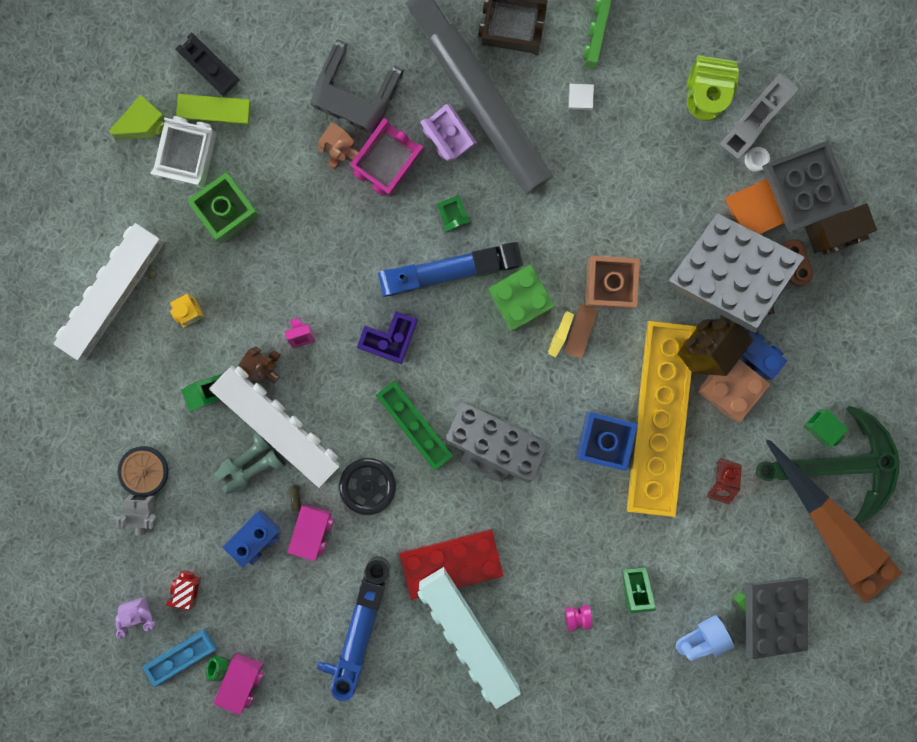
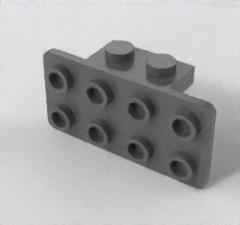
M467 403L461 404L445 437V441L448 444L465 451L460 462L465 464L467 468L477 470L487 475L489 479L502 483L508 474L525 482H531L535 477L547 447L544 441Z

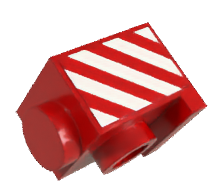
M180 571L179 577L176 580L174 579L171 584L170 594H173V597L167 600L166 606L190 611L196 605L201 577H196L195 573L191 571Z

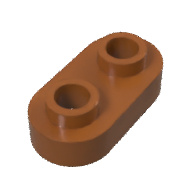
M794 239L784 242L782 246L788 249L793 247L796 249V253L804 256L802 264L790 280V283L795 286L808 284L813 278V269L803 244ZM800 269L804 271L803 278L798 274Z

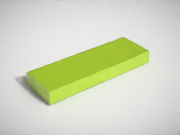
M178 94L176 116L189 121L249 125L251 101L248 99Z

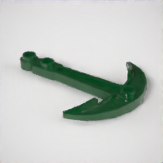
M848 406L846 410L855 419L862 434L868 436L871 452L812 460H790L807 476L872 473V491L867 490L863 506L855 518L857 523H861L877 514L895 491L900 461L898 450L890 433L877 418L859 408ZM883 457L887 459V463L884 466L881 465ZM777 460L774 463L763 461L756 468V474L762 480L772 481L775 478L789 480ZM765 466L769 468V473L767 475H763L762 469Z

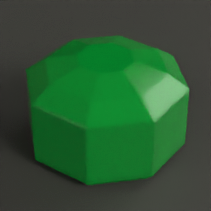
M215 656L209 660L206 667V676L210 681L220 682L224 679L228 670V663L225 658Z

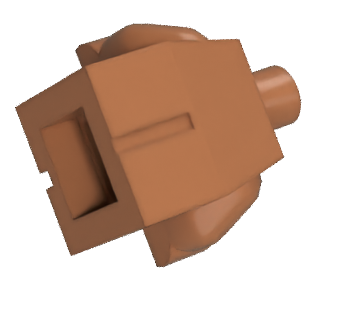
M333 122L330 123L318 142L317 150L321 153L327 152L330 154L331 159L328 162V166L333 170H336L339 160L345 161L347 157L354 160L359 153L353 149V139L344 129Z

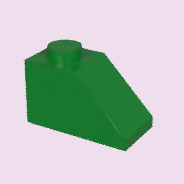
M223 374L194 382L181 389L189 412L222 401L209 389Z

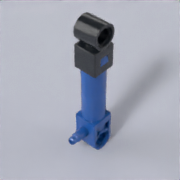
M511 242L496 247L475 250L470 254L381 271L378 273L382 295L383 297H388L449 281L519 268L523 266L518 242Z
M382 556L372 557L365 567V576L360 584L355 602L356 605L337 666L318 662L317 665L318 670L334 675L331 693L339 701H347L352 698L357 687L377 611L379 610L386 586L384 581L390 572L389 562ZM375 564L381 565L384 573L376 575L372 572L371 567ZM345 681L350 685V688L343 690L339 687L338 683Z

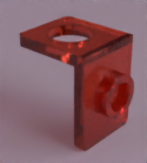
M720 458L717 465L716 482L708 492L707 497L730 504L740 491L742 465ZM723 490L727 491L729 495L719 496L716 492Z

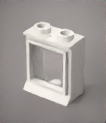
M173 116V119L164 118L165 123L156 161L150 174L158 179L167 178L176 183H189L203 189L217 133L207 123L197 122L196 125L190 124L187 119Z

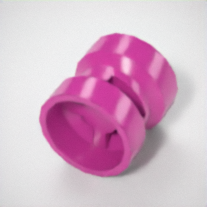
M582 605L579 609H574L573 607L565 608L568 632L576 631L577 628H583L584 630L592 629V616L589 605Z

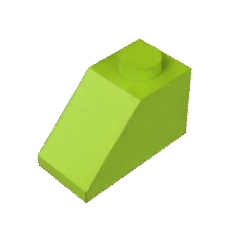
M140 95L112 126L109 132L119 140L151 138L155 134L159 135L162 133L165 123L164 118L166 117Z

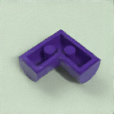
M395 311L388 333L364 326L357 348L402 364L418 319Z

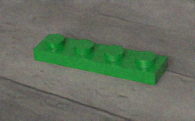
M395 380L375 395L434 471L453 457L450 450Z

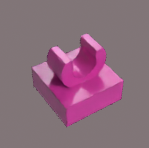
M300 318L290 320L292 329L285 331V334L292 348L316 342L308 324L303 326Z

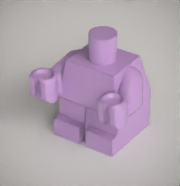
M146 597L119 605L115 621L117 628L116 637L118 639L125 638L129 632L126 626L130 627L145 622L143 626L144 631L147 632L155 628V622L152 621Z

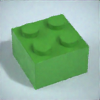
M227 172L187 200L214 239L221 244L261 216L233 177Z
M531 264L489 287L487 290L510 331L515 330L554 307L552 300Z

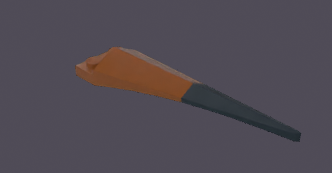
M766 440L768 447L821 534L846 582L861 601L867 603L903 573L889 555L771 440Z

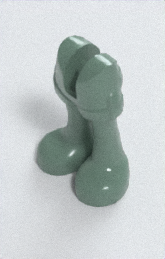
M257 432L253 434V446L235 459H226L213 475L217 482L229 477V474L232 475L233 480L231 479L222 487L226 495L247 488L251 478L269 467L281 470L286 466L283 456L274 448L261 460L247 469H243L248 462L272 447Z

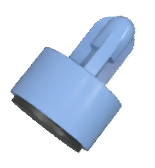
M716 615L697 624L698 629L681 637L676 643L678 652L685 655L690 661L711 653L717 658L735 648V641L721 617Z

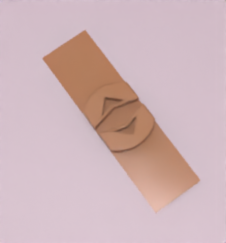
M580 304L564 353L582 359L598 310L584 307L583 304Z

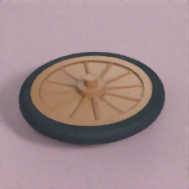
M148 446L135 447L127 451L121 458L117 470L118 479L122 487L130 494L139 497L151 496L159 492L167 482L169 474L168 464L158 450Z

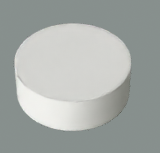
M762 147L752 148L745 156V165L753 172L762 171V166L770 162L768 151Z

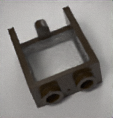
M484 0L483 14H486L485 23L480 22L478 37H482V45L539 55L548 0Z

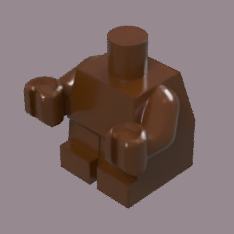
M255 346L249 349L238 366L249 375V379L260 383L269 380L275 384L280 376L273 372L276 368L273 362H276L281 354L272 351L269 356H263L260 353L261 349Z

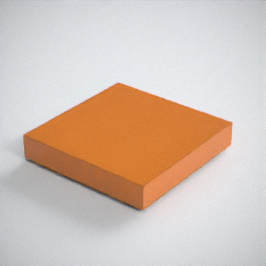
M767 179L725 198L735 222L758 234H762L784 223Z

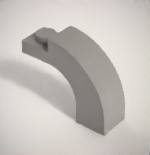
M779 73L743 113L721 141L720 145L739 159L755 142L769 121L799 88Z

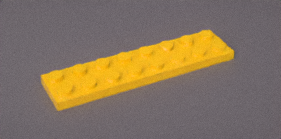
M647 321L636 418L638 426L634 438L626 508L628 512L676 517L692 373L677 353L683 347L684 342L694 333L697 326Z

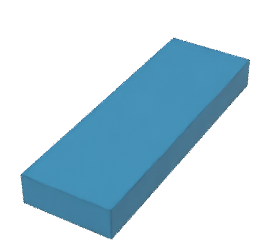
M203 629L148 662L142 668L155 688L217 650V647L207 630Z

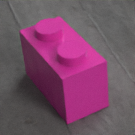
M303 504L287 553L316 561L319 555L323 556L327 542L323 541L326 532L330 533L334 519L330 518L332 512Z
M236 653L231 660L213 704L238 715H241L244 708L249 709L255 696L251 694L254 685L259 686L264 672L260 671L263 664Z

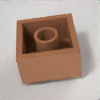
M590 256L587 259L584 307L629 310L637 308L640 259Z
M739 359L727 376L709 375L696 392L729 419L741 422L771 384Z

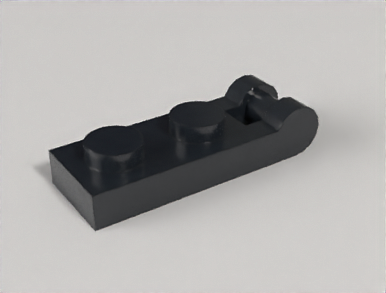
M191 32L187 36L188 40L182 46L179 44L175 50L224 97L240 79ZM195 47L198 48L193 55L190 54Z

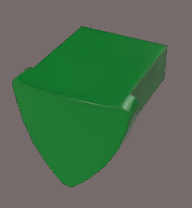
M459 195L437 203L445 224L443 227L445 232L458 230L472 222L471 218L466 214Z

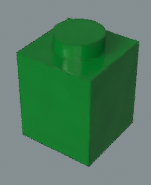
M819 409L804 425L824 446L829 447L840 444L845 438L844 434L848 431V428L827 409Z

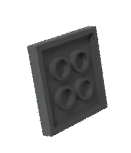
M828 140L762 166L788 233L855 207Z
M790 578L746 583V657L758 659L808 651V579Z

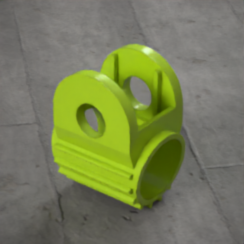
M700 55L696 57L686 83V89H689L687 106L694 117L704 121L715 119L731 104L733 96L736 94L739 80V70L736 61Z

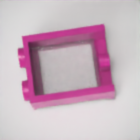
M384 118L351 162L350 166L354 169L352 174L362 182H365L367 179L374 184L372 189L381 196H384L386 193L391 197L415 162L424 153V148L422 145L412 142L404 132L396 130Z

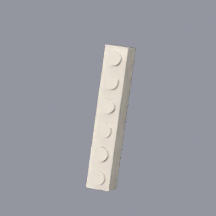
M136 223L125 231L123 235L124 240L120 246H116L110 254L111 259L106 266H103L96 275L97 280L93 286L85 290L83 301L71 311L69 315L70 320L56 334L57 339L54 345L76 360L86 361L165 243Z
M231 365L209 390L320 488L339 468V462L337 461L339 457L331 449L325 450L320 446L319 443L321 441L312 432L307 434L301 428L303 424L296 417L292 416L290 418L283 412L285 410L284 406L276 399L271 401L266 396L267 391L260 384L256 383L253 385L247 379L249 375L241 367L235 368Z

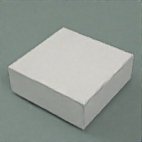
M570 84L568 109L592 110L594 85Z

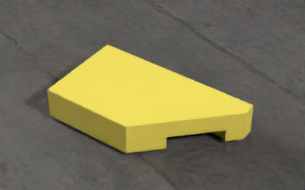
M568 311L564 313L560 326L549 347V355L554 357L558 355L566 340L574 314Z

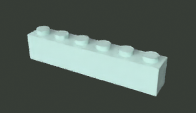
M443 567L419 582L420 591H418L421 601L424 604L428 603L432 611L430 613L436 624H442L445 629L443 633L449 644L454 643L458 649L456 654L462 664L467 663L470 668L468 671L475 684L479 682L483 688L481 693L486 702H492L495 709L519 696L521 694L519 684L446 569Z

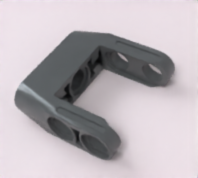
M337 39L317 79L310 105L337 119L341 117L347 120L346 123L373 134L388 109L386 105L389 100H392L398 87L396 85L399 78H402L404 70L394 65L387 72L373 104L333 86V78L345 55L347 43Z

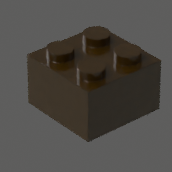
M866 203L805 227L814 254L822 251L823 255L870 239L869 234L876 232L877 228L869 206Z
M704 319L697 325V329L684 342L683 347L677 354L693 374L727 376L753 342V339L743 326L730 319Z

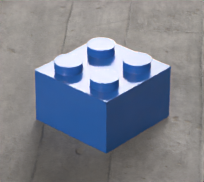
M587 411L575 457L579 460L626 471L638 424Z

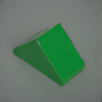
M646 567L622 569L625 606L631 613L655 611L656 607Z

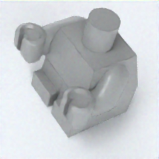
M130 494L123 501L125 513L116 517V527L119 528L121 526V528H124L127 524L128 527L135 528V535L141 536L145 534V529L148 527L149 529L154 528V523L157 519V516L153 514L155 494L147 497Z

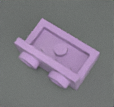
M451 104L444 105L429 119L421 121L424 127V134L428 139L433 140L437 146V153L446 161H455L477 144Z

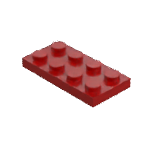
M492 529L399 553L411 600L420 598L418 595V591H420L419 582L443 567L457 588L504 576Z

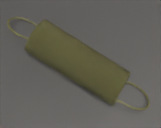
M298 485L295 487L290 486L292 511L297 512L301 509Z

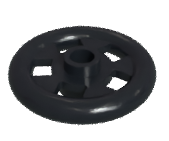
M362 458L352 462L345 468L340 477L339 492L343 502L349 509L358 514L373 515L383 511L391 504L396 492V480L391 469L382 461L373 458ZM361 468H371V475L361 476ZM381 474L386 480V484L382 486L379 485V481L376 478ZM350 478L357 479L356 489L348 487ZM364 483H370L372 485V489L370 491H365L363 489ZM380 492L384 497L378 503H375L372 497ZM357 494L366 499L364 505L354 500Z

